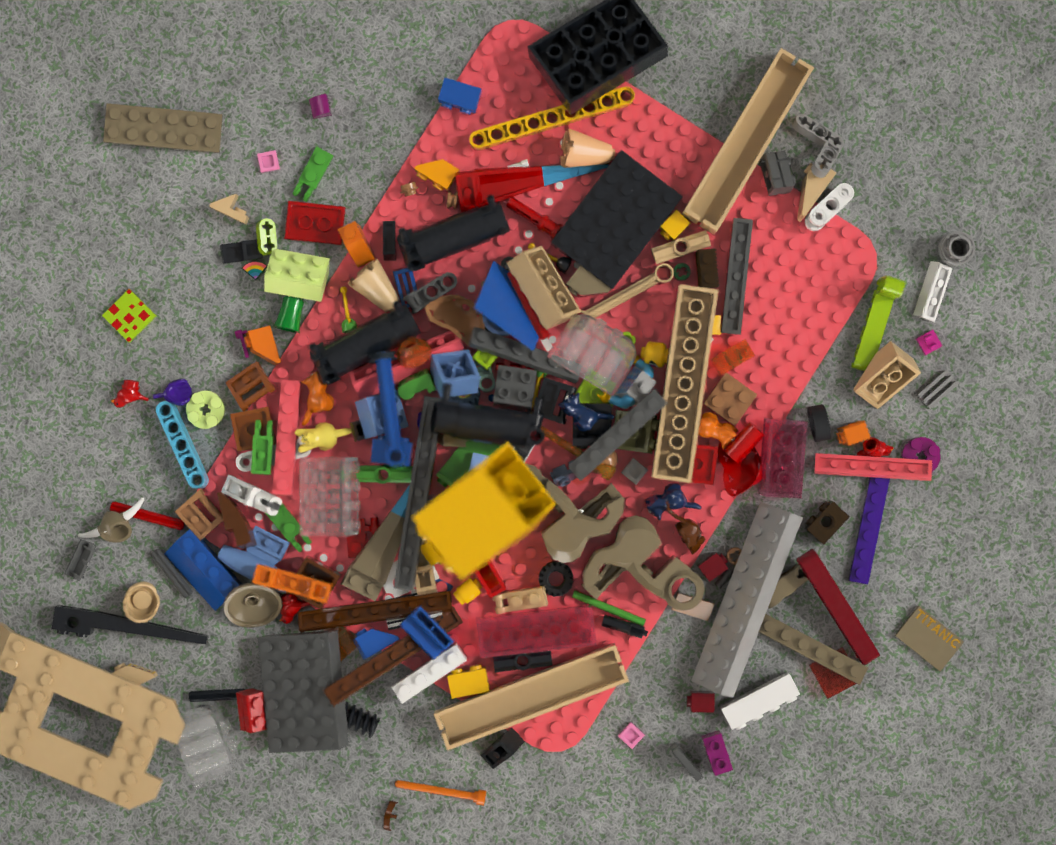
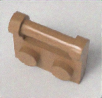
M202 488L175 511L199 540H202L223 522L222 514L204 495L205 492ZM197 500L215 517L213 522L196 506L195 502Z

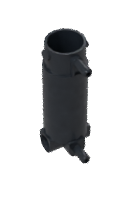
M488 195L486 198L488 205L480 208L477 206L413 231L412 229L406 231L405 228H400L397 241L407 269L410 271L423 269L427 264L489 242L491 238L510 232L500 202L495 201L493 195Z
M396 300L393 302L394 311L388 314L384 313L325 344L323 342L318 345L310 344V358L318 371L322 383L326 385L332 384L340 380L341 376L368 363L371 360L368 355L392 351L403 345V342L421 334L407 305L402 306Z
M445 383L442 398L440 401H435L432 409L431 433L448 435L455 439L504 445L509 442L512 447L525 448L526 444L539 445L545 438L544 432L541 429L544 414L541 412L543 399L540 397L535 398L533 410L526 409V412L449 399L452 385Z

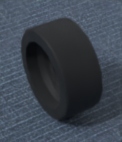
M820 404L808 407V421L814 441L820 442L831 439L830 423L825 406Z

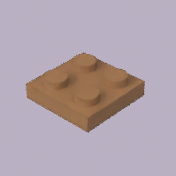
M725 373L704 402V405L736 426L757 394L728 373Z

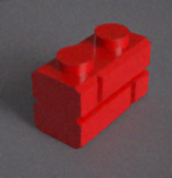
M250 688L236 692L240 730L248 733L266 730L263 691Z

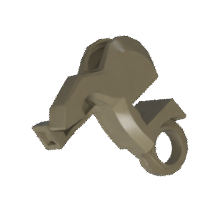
M525 463L556 502L554 507L559 513L564 512L562 516L541 532L547 552L554 560L568 563L578 559L589 538L610 533L622 516L624 497L612 483L587 502L581 509H577L570 498L554 483L544 477L538 468ZM606 508V515L601 519H596L602 510Z
M637 515L627 517L619 524L615 543L595 550L582 573L583 584L581 586L596 600L626 570L643 587L666 600L668 605L677 610L685 611L694 608L700 603L704 594V584L699 575L674 555L654 575L643 564L662 543L654 526L646 518ZM604 564H606L605 567L603 568V570L601 571V573L599 574L600 568H601ZM681 578L690 579L696 589L692 599L686 602L677 601L672 596V585Z

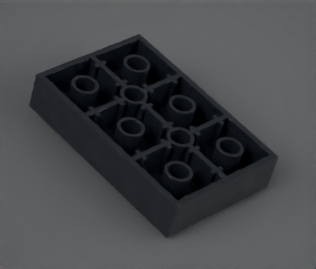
M604 0L529 45L528 53L533 64L571 115L668 57V44L635 0Z
M621 150L551 241V245L578 266L581 265L610 287L612 291L683 196Z

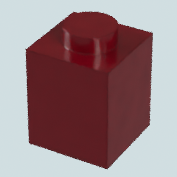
M714 552L697 566L710 582L728 569L726 566L728 561L722 553L718 555L717 552Z
M690 691V696L687 695L686 706L690 707L691 712L714 713L715 693L713 691Z

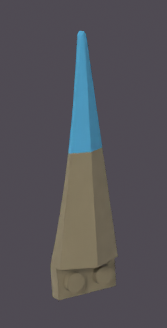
M410 484L385 520L348 567L340 583L373 601H376L383 585L387 581L401 543Z

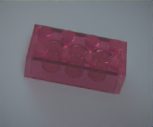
M764 418L763 433L765 435L762 438L761 450L763 478L759 482L758 494L764 497L802 499L807 421Z

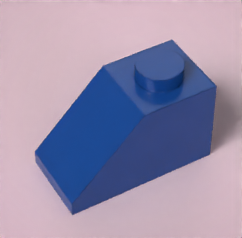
M364 628L355 634L357 637L353 639V642L363 660L400 639L396 635L375 629L367 631Z

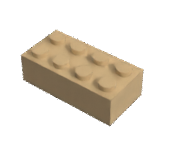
M543 246L523 251L507 263L511 274L516 278L521 291L525 293L531 308L535 310L540 323L546 330L567 322L581 312Z

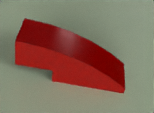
M491 559L474 571L490 598L507 589Z

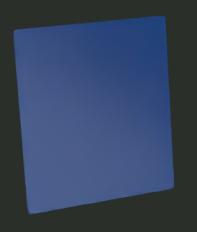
M493 261L474 308L534 351L539 336L507 273L509 271Z

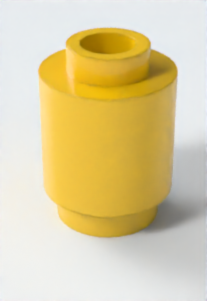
M469 578L458 586L453 594L461 605L468 604L482 593L480 590L482 585L476 578L474 580Z

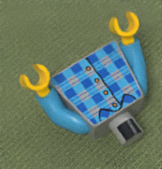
M629 350L632 356L630 358L624 356V358L631 365L635 366L612 396L606 388H601L604 394H597L601 402L607 403L609 401L615 406L627 409L630 406L637 405L644 399L656 384V381L653 380V368L642 359H639V356L632 350Z

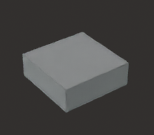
M632 458L621 473L637 485L648 469Z

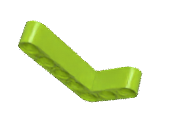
M888 275L878 279L877 290H874L872 296V306L868 309L865 319L867 322L863 326L859 338L861 342L860 345H857L854 355L855 361L851 364L852 368L865 371L878 352L894 299L900 298L905 287L904 280Z

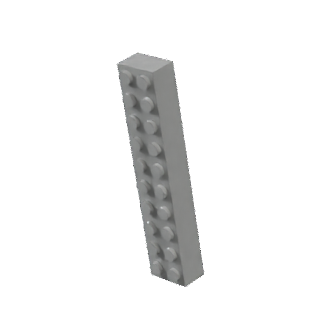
M760 501L693 674L692 682L720 695L734 697L803 517Z

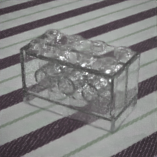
M358 457L300 458V536H350L359 534L361 523L358 519V512L361 505L358 500V492L360 491V482L358 481L357 474L360 471Z

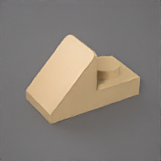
M237 194L210 203V208L243 224H247L249 217L246 216V211L238 207L233 210L239 197Z

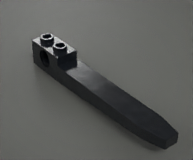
M64 605L55 606L51 628L57 630L58 634L68 635L69 632H73L78 637H87L93 634L94 628L200 644H207L209 635L151 622L135 623L124 616ZM71 617L77 618L78 625L76 627L71 625Z

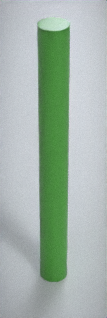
M578 591L573 593L572 598L638 625L644 626L646 619L596 600Z

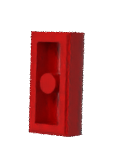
M749 422L724 451L740 464L765 434L752 422Z

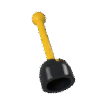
M530 243L528 249L536 248L535 244ZM547 253L549 258L556 262L557 269L565 274L572 260L567 257L557 259Z

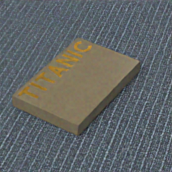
M917 606L895 634L898 639L940 672L964 643V641L920 606Z

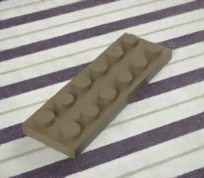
M106 103L103 142L220 153L223 114Z

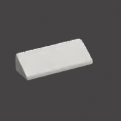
M930 262L913 313L914 316L935 322L953 268L940 262Z

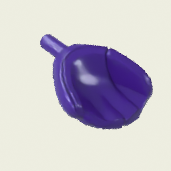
M177 379L166 386L164 393L153 394V398L164 397L167 402L183 406L190 401L192 389L186 379Z

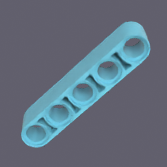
M160 402L156 407V414L188 484L192 488H205L209 483L208 475L177 407L170 402ZM169 406L170 413L165 416L163 413L164 407ZM177 423L178 430L177 432L173 433L171 431L172 424ZM182 440L186 442L184 450L179 448V443ZM189 458L194 460V465L191 468L187 466ZM197 475L202 477V482L199 485H196L194 481Z

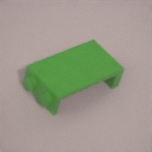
M468 440L466 447H458L436 474L439 477L437 481L444 487L452 485L469 472L473 452L490 456L503 445Z

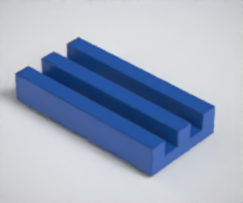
M407 268L393 272L402 306L405 305V301L403 300L404 297L398 274H402L407 295L410 294L406 272H409L413 290H417L413 271Z

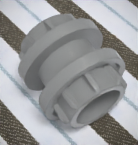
M962 231L947 234L940 240L938 245L940 259L949 266L963 265L969 262L975 253L974 240L969 234ZM952 242H958L961 245L962 253L960 256H956L952 252Z

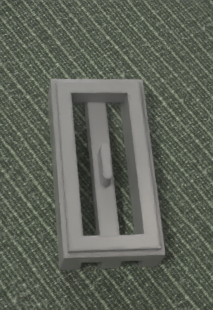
M946 369L922 389L917 396L931 409L959 383L955 381L954 377ZM944 376L947 377V379L943 383H941L935 390H933L927 397L923 396ZM951 381L952 384L945 391H943L931 403L928 402V400H930L936 393H938L944 386H946Z

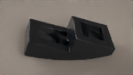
M257 239L220 245L223 264L263 258V255L258 250Z

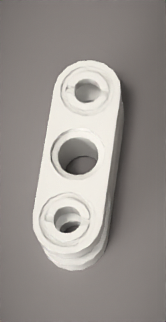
M841 183L817 204L805 218L804 223L807 229L810 231L820 230L854 197L852 186L847 183ZM826 204L830 205L833 210H829Z

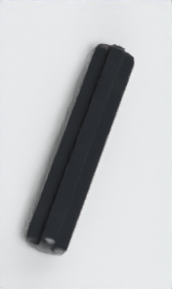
M245 689L189 692V701L237 700L236 692Z

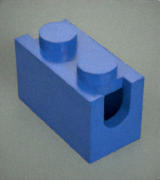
M444 78L438 101L443 108L452 110V107L460 109L459 112L463 114H475L482 89Z

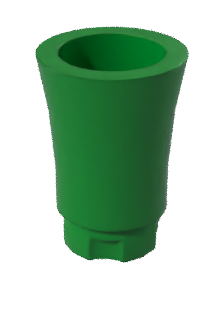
M285 295L273 327L284 331L300 333L304 299Z

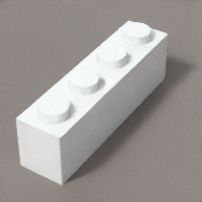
M456 642L441 652L436 659L429 660L393 684L391 688L403 704L467 661V657Z
M786 672L720 706V709L732 730H739L746 726V722L761 719L763 713L767 711L774 712L780 708L781 704L795 701L797 699L796 696L800 695L791 675Z

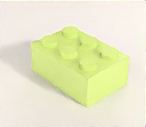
M273 248L265 273L264 292L321 302L329 276L330 258Z

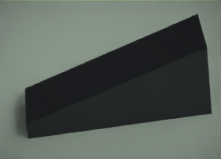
M383 221L384 261L396 260L395 221Z

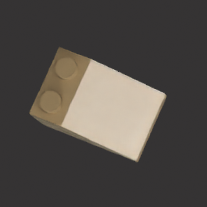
M890 341L875 354L853 390L876 409H879L920 375L921 372L915 360Z

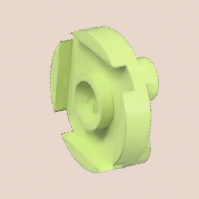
M200 391L194 393L186 405L187 418L194 426L201 429L215 427L224 418V403L214 392ZM207 404L211 412L203 415V411H200V408Z

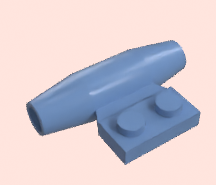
M256 525L253 529V534L257 545L248 547L247 551L224 544L217 556L220 561L235 572L253 580L257 564L277 568L275 565L283 559L290 545L284 539Z

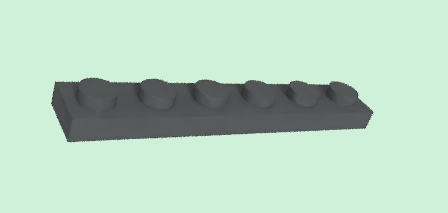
M733 218L721 333L741 335L753 220Z
M478 327L472 329L469 347L575 384L579 380L582 366L580 363L538 348L532 351L523 343Z
M656 389L652 390L576 458L568 468L580 481L583 480L668 404L667 401Z

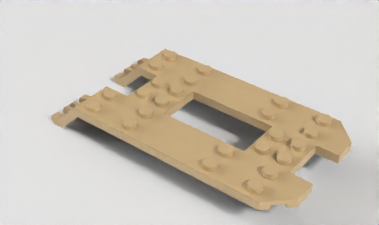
M0 622V670L17 677L4 711L0 710V755L127 809H132L155 799L163 779L146 772L160 738L178 744L186 726L183 718L180 716L176 701L20 635L6 624ZM54 693L123 722L109 756L40 727Z

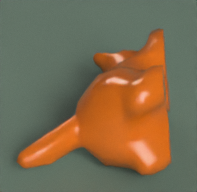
M318 372L312 373L305 380L301 381L302 384L307 385L309 388L308 409L301 423L302 426L309 422L313 413L330 411L334 406V399L326 393L327 385L322 383Z
M706 412L701 416L698 436L716 438L721 442L724 449L726 445L734 440L738 429L729 423H719L716 414Z

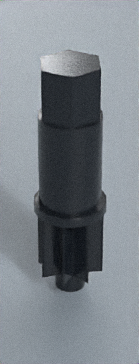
M604 615L601 625L641 639L642 636H647L648 633L644 626Z

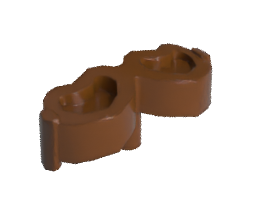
M389 801L384 815V830L391 831L390 818L396 819L397 815L391 813L398 802Z

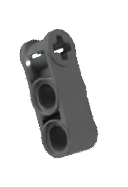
M444 273L422 288L408 294L403 300L407 301L412 309L411 313L415 314L425 308L431 301L452 290L457 284V278L453 273ZM444 277L451 279V287H446L443 284ZM428 287L435 289L436 295L434 297L428 296Z

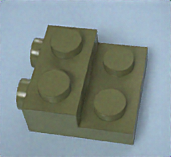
M616 410L614 424L625 416L628 411ZM654 415L617 449L652 454V450H655L656 446L654 435L655 431H658L659 425L657 415Z

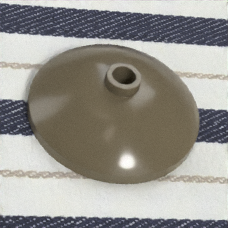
M247 583L236 587L224 600V613L232 623L242 627L251 628L266 625L273 621L282 609V599L276 589L254 583Z

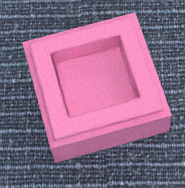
M276 150L257 154L261 173L280 170Z
M632 722L618 735L631 749L645 736Z

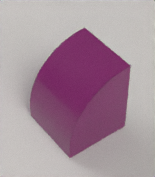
M326 93L309 99L313 119L332 116Z

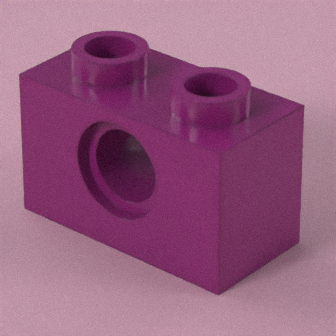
M718 730L702 735L701 738L713 774L716 776L732 771L733 768L721 732Z

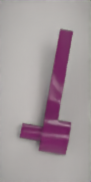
M240 329L235 331L237 339H241L245 357L248 358L249 352L243 336L247 333V330L242 331Z

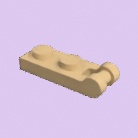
M545 586L505 591L492 597L496 603V614L548 605ZM503 599L508 600L507 605L503 604Z

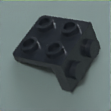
M581 403L583 406L596 412L611 414V405L609 403ZM599 419L592 426V429L587 431H579L573 424V446H577L578 449H586L588 446H591L611 428V420Z

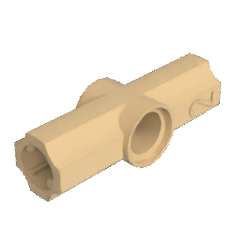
M704 230L651 248L657 265L711 246L707 231ZM678 242L685 244L686 250L684 252L677 251L676 244Z

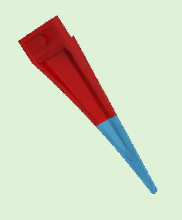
M609 164L565 168L561 165L481 168L455 173L460 209L462 212L477 206L479 208L488 205L486 199L488 195H493L495 201L500 202L512 196L514 197L553 183L608 168Z

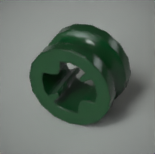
M679 263L673 269L674 277L679 281L686 280L691 273L690 267L685 263ZM677 268H686L685 272L687 271V275L679 277L677 275L679 272H676Z

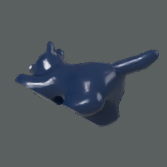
M580 393L566 396L565 401L558 404L565 414L574 418L573 424L579 431L592 429V426L599 419L611 420L614 418L612 414L596 412L583 406L579 401Z
M675 483L667 485L663 495H652L645 500V503L648 504L646 507L649 513L656 516L658 520H661L662 513L667 510L666 501H668L670 509L685 507L700 510L702 508L697 503L688 502L681 491V486Z

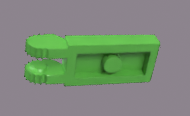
M316 146L299 178L293 195L298 196L303 184L309 186V189L304 194L303 200L308 202L334 156Z
M256 420L255 435H253L251 474L271 475L273 421L268 420L267 436L260 435L261 420Z
M283 503L276 515L272 516L265 513L298 552H301L303 549L294 538L297 534H300L308 545L312 543V540L304 532V528Z

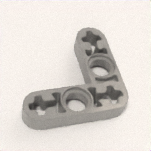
M798 114L792 122L794 130L822 147L811 166V171L816 177L823 178L828 174L842 150L844 140L841 136L809 116ZM814 131L820 132L822 137L817 136ZM824 153H828L832 159L825 157ZM821 163L824 164L822 169L819 168Z

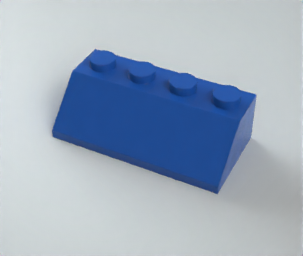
M191 529L164 553L214 611L224 604L226 596L233 589L243 585L232 571L217 558V555L203 539L199 540Z

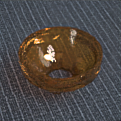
M409 337L401 343L396 356L401 366L413 368L425 363L430 358L432 350L426 340ZM415 344L412 348H406L410 345Z

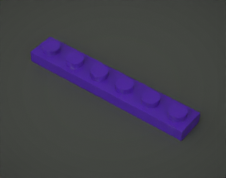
M869 478L849 581L867 585L869 583L890 478Z

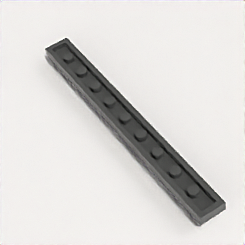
M424 396L393 587L397 589L414 591L422 538L417 532V523L412 517L422 510L429 500L439 434L431 433V414L435 401H440L441 398Z

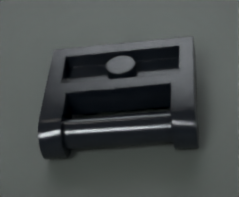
M544 377L538 397L543 399L541 412L544 414L543 418L565 425L567 414L560 408L559 415H553L561 389L566 391L565 399L566 396L575 394L577 388Z

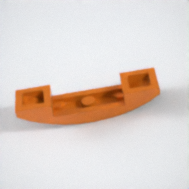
M257 564L252 581L254 584L301 595L323 603L328 602L332 584L261 564Z

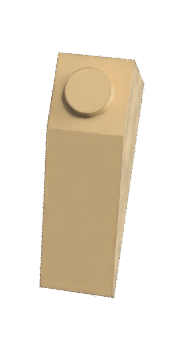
M812 163L805 169L806 176L802 180L797 216L799 222L807 215L836 175V172L832 169L823 178L816 177L812 173ZM821 163L819 168L822 169L824 164Z

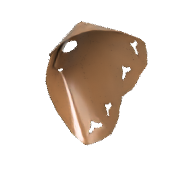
M459 295L442 296L431 301L425 307L429 321L451 330L466 345H469L474 327L485 330L482 314L474 308V302ZM462 305H468L470 307L469 311H464Z

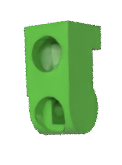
M427 368L401 380L398 384L399 396L406 400L411 399L422 390L427 389L429 393L436 390L435 383Z

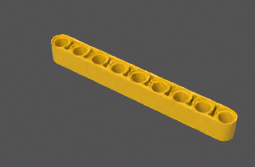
M627 86L611 90L591 102L594 106L592 112H586L584 108L576 111V115L572 118L566 116L565 111L567 109L564 105L480 129L470 135V145L474 150H483L624 108L632 104L635 93L632 88ZM623 92H627L630 94L631 99L623 101L620 95ZM610 98L613 104L608 107L604 106L602 100ZM554 114L557 117V121L549 123L546 119L547 116ZM530 120H537L539 126L532 129L529 127L528 122ZM517 125L521 130L518 134H512L510 127ZM493 131H500L502 137L495 140L491 137ZM481 136L484 139L483 143L475 145L473 143L474 137Z

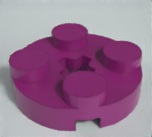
M918 437L908 441L902 449L901 458L918 459L916 454L924 451L926 458L922 460H932L933 472L938 467L941 458L940 448L936 443L926 437Z

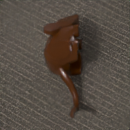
M666 501L668 512L680 521L675 527L679 535L682 536L683 543L686 544L692 555L695 554L705 542V537L701 536L695 521L676 515L670 509L668 501Z

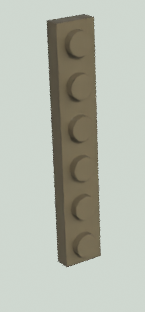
M765 614L759 633L858 685L861 684L868 670L867 666Z

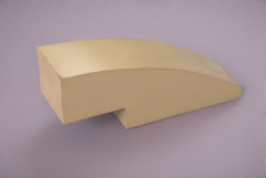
M420 551L415 580L417 594L437 593L433 566L430 565Z

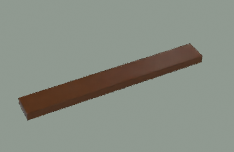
M450 591L298 612L299 631L301 633L406 618L415 608L420 606L427 614L453 611Z
M453 606V611L443 612L442 615L433 619L446 633L463 623ZM407 635L325 688L323 692L334 707L422 649Z

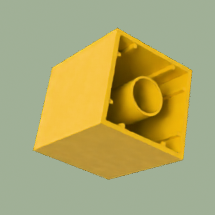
M507 442L441 492L412 518L417 523L416 529L420 537L427 542H432L441 553L443 566L449 572L456 573L463 580L530 531L556 505V502L509 442Z

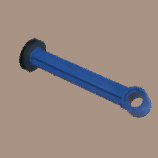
M383 351L370 354L368 357L371 358L369 363H376L387 446L385 459L390 466L399 468L405 464L407 457L402 446L391 361L397 360V357H394L397 352ZM395 452L401 454V458L397 462L391 461V456Z

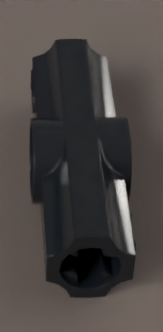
M542 649L493 655L495 672L552 666L551 650ZM526 656L528 663L520 665L517 662L518 657Z

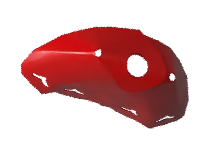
M719 442L718 458L724 468V487L731 497L744 493L762 480V459L755 447L739 464L726 454L721 442Z

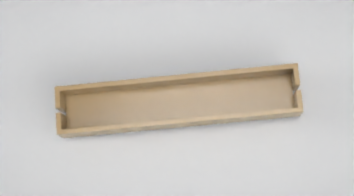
M782 48L775 56L682 213L686 219L695 224L699 221L701 223L700 227L713 235L718 231L814 69L813 66L801 59L797 61L795 66H792L791 64L796 56Z
M612 643L496 687L489 692L475 695L436 710L434 716L439 729L443 730L441 735L448 751L629 682L616 645Z

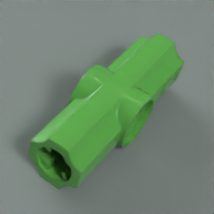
M388 464L355 465L354 478L355 482H378L381 484L410 483L413 466L394 468ZM381 469H384L388 472L387 479L381 476Z

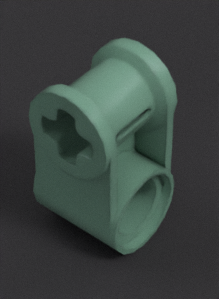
M474 361L480 375L479 388L485 393L492 392L495 389L496 382L491 366L487 370ZM484 379L492 380L493 384L489 389L482 387Z

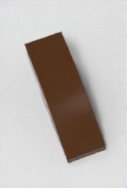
M222 492L217 493L225 530L230 533L234 532L237 547L244 549L257 545L253 531L242 511L227 495Z

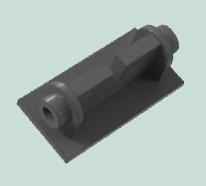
M80 539L64 574L73 577L77 581L84 578V573L88 567L87 564L88 562L90 563L94 552L97 551L95 549L96 544Z

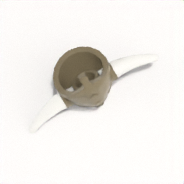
M140 498L133 507L125 512L108 511L104 513L101 524L97 528L89 532L79 533L78 537L94 538L101 536L104 540L114 543L127 540L132 533L128 521L139 510L144 502V498Z

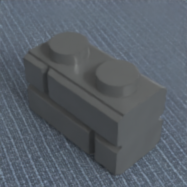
M785 150L763 154L759 161L769 196L791 192L795 187L796 178L794 174H791V160L786 156Z

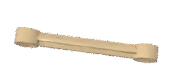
M666 263L658 265L654 273L586 311L581 310L580 313H583L587 318L586 325L583 327L576 326L573 323L574 317L570 319L572 327L576 330H583L587 328L591 320L658 283H668L674 276L673 268ZM662 266L670 269L671 275L667 280H661L657 277V271Z

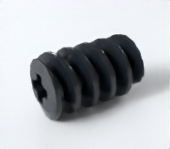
M346 701L347 728L350 729L355 725V732L362 728L361 734L364 735L369 731V738H371L380 719L377 721V714L370 718V711L362 714L363 708L360 707L358 711H355L356 705L353 704L348 708L349 702Z

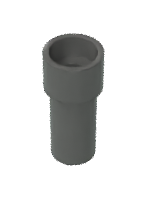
M729 568L725 570L715 585L721 589L727 580L731 578L733 571Z

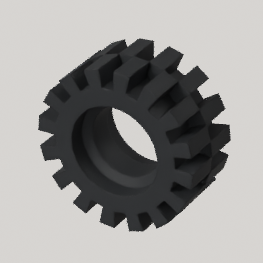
M553 561L547 563L542 568L539 574L540 586H545V591L549 596H563L572 588L574 581L573 573L566 564ZM557 571L563 575L564 581L560 586H552L549 583V575L552 572Z

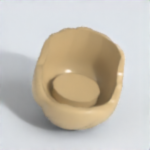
M142 581L133 584L126 591L123 600V611L129 620L135 623H146L156 615L160 605V597L154 585Z

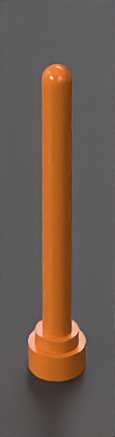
M402 780L395 781L397 788L473 800L476 805L481 806L485 804L486 790L479 789V791L468 792Z

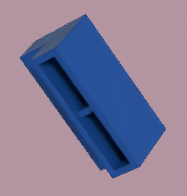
M421 606L415 608L399 624L432 660L436 659L442 651L446 650L454 642Z

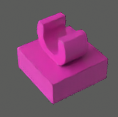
M933 329L916 338L924 355L942 347Z

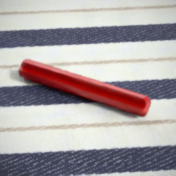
M511 272L507 273L539 339H547L550 336L548 329L546 330L540 323L538 315L531 308L529 300L525 293L521 291L516 278Z
M114 501L110 505V511L122 513L133 506ZM141 508L133 516V518L177 530H183L185 525L181 519Z

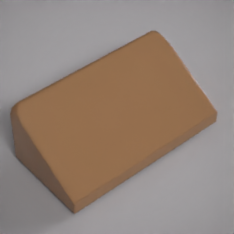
M677 592L675 599L680 602H686L692 599L693 596ZM702 599L697 606L690 610L682 611L673 607L672 610L708 621L715 604Z

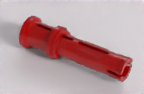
M513 196L506 205L507 208L535 224L537 230H542L549 234L551 239H554L562 228V224H556L549 219V216H542Z

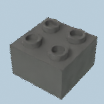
M499 365L493 407L526 412V409L531 410L537 371Z

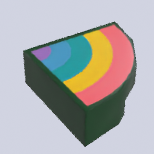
M253 261L245 264L241 269L257 281L268 265Z

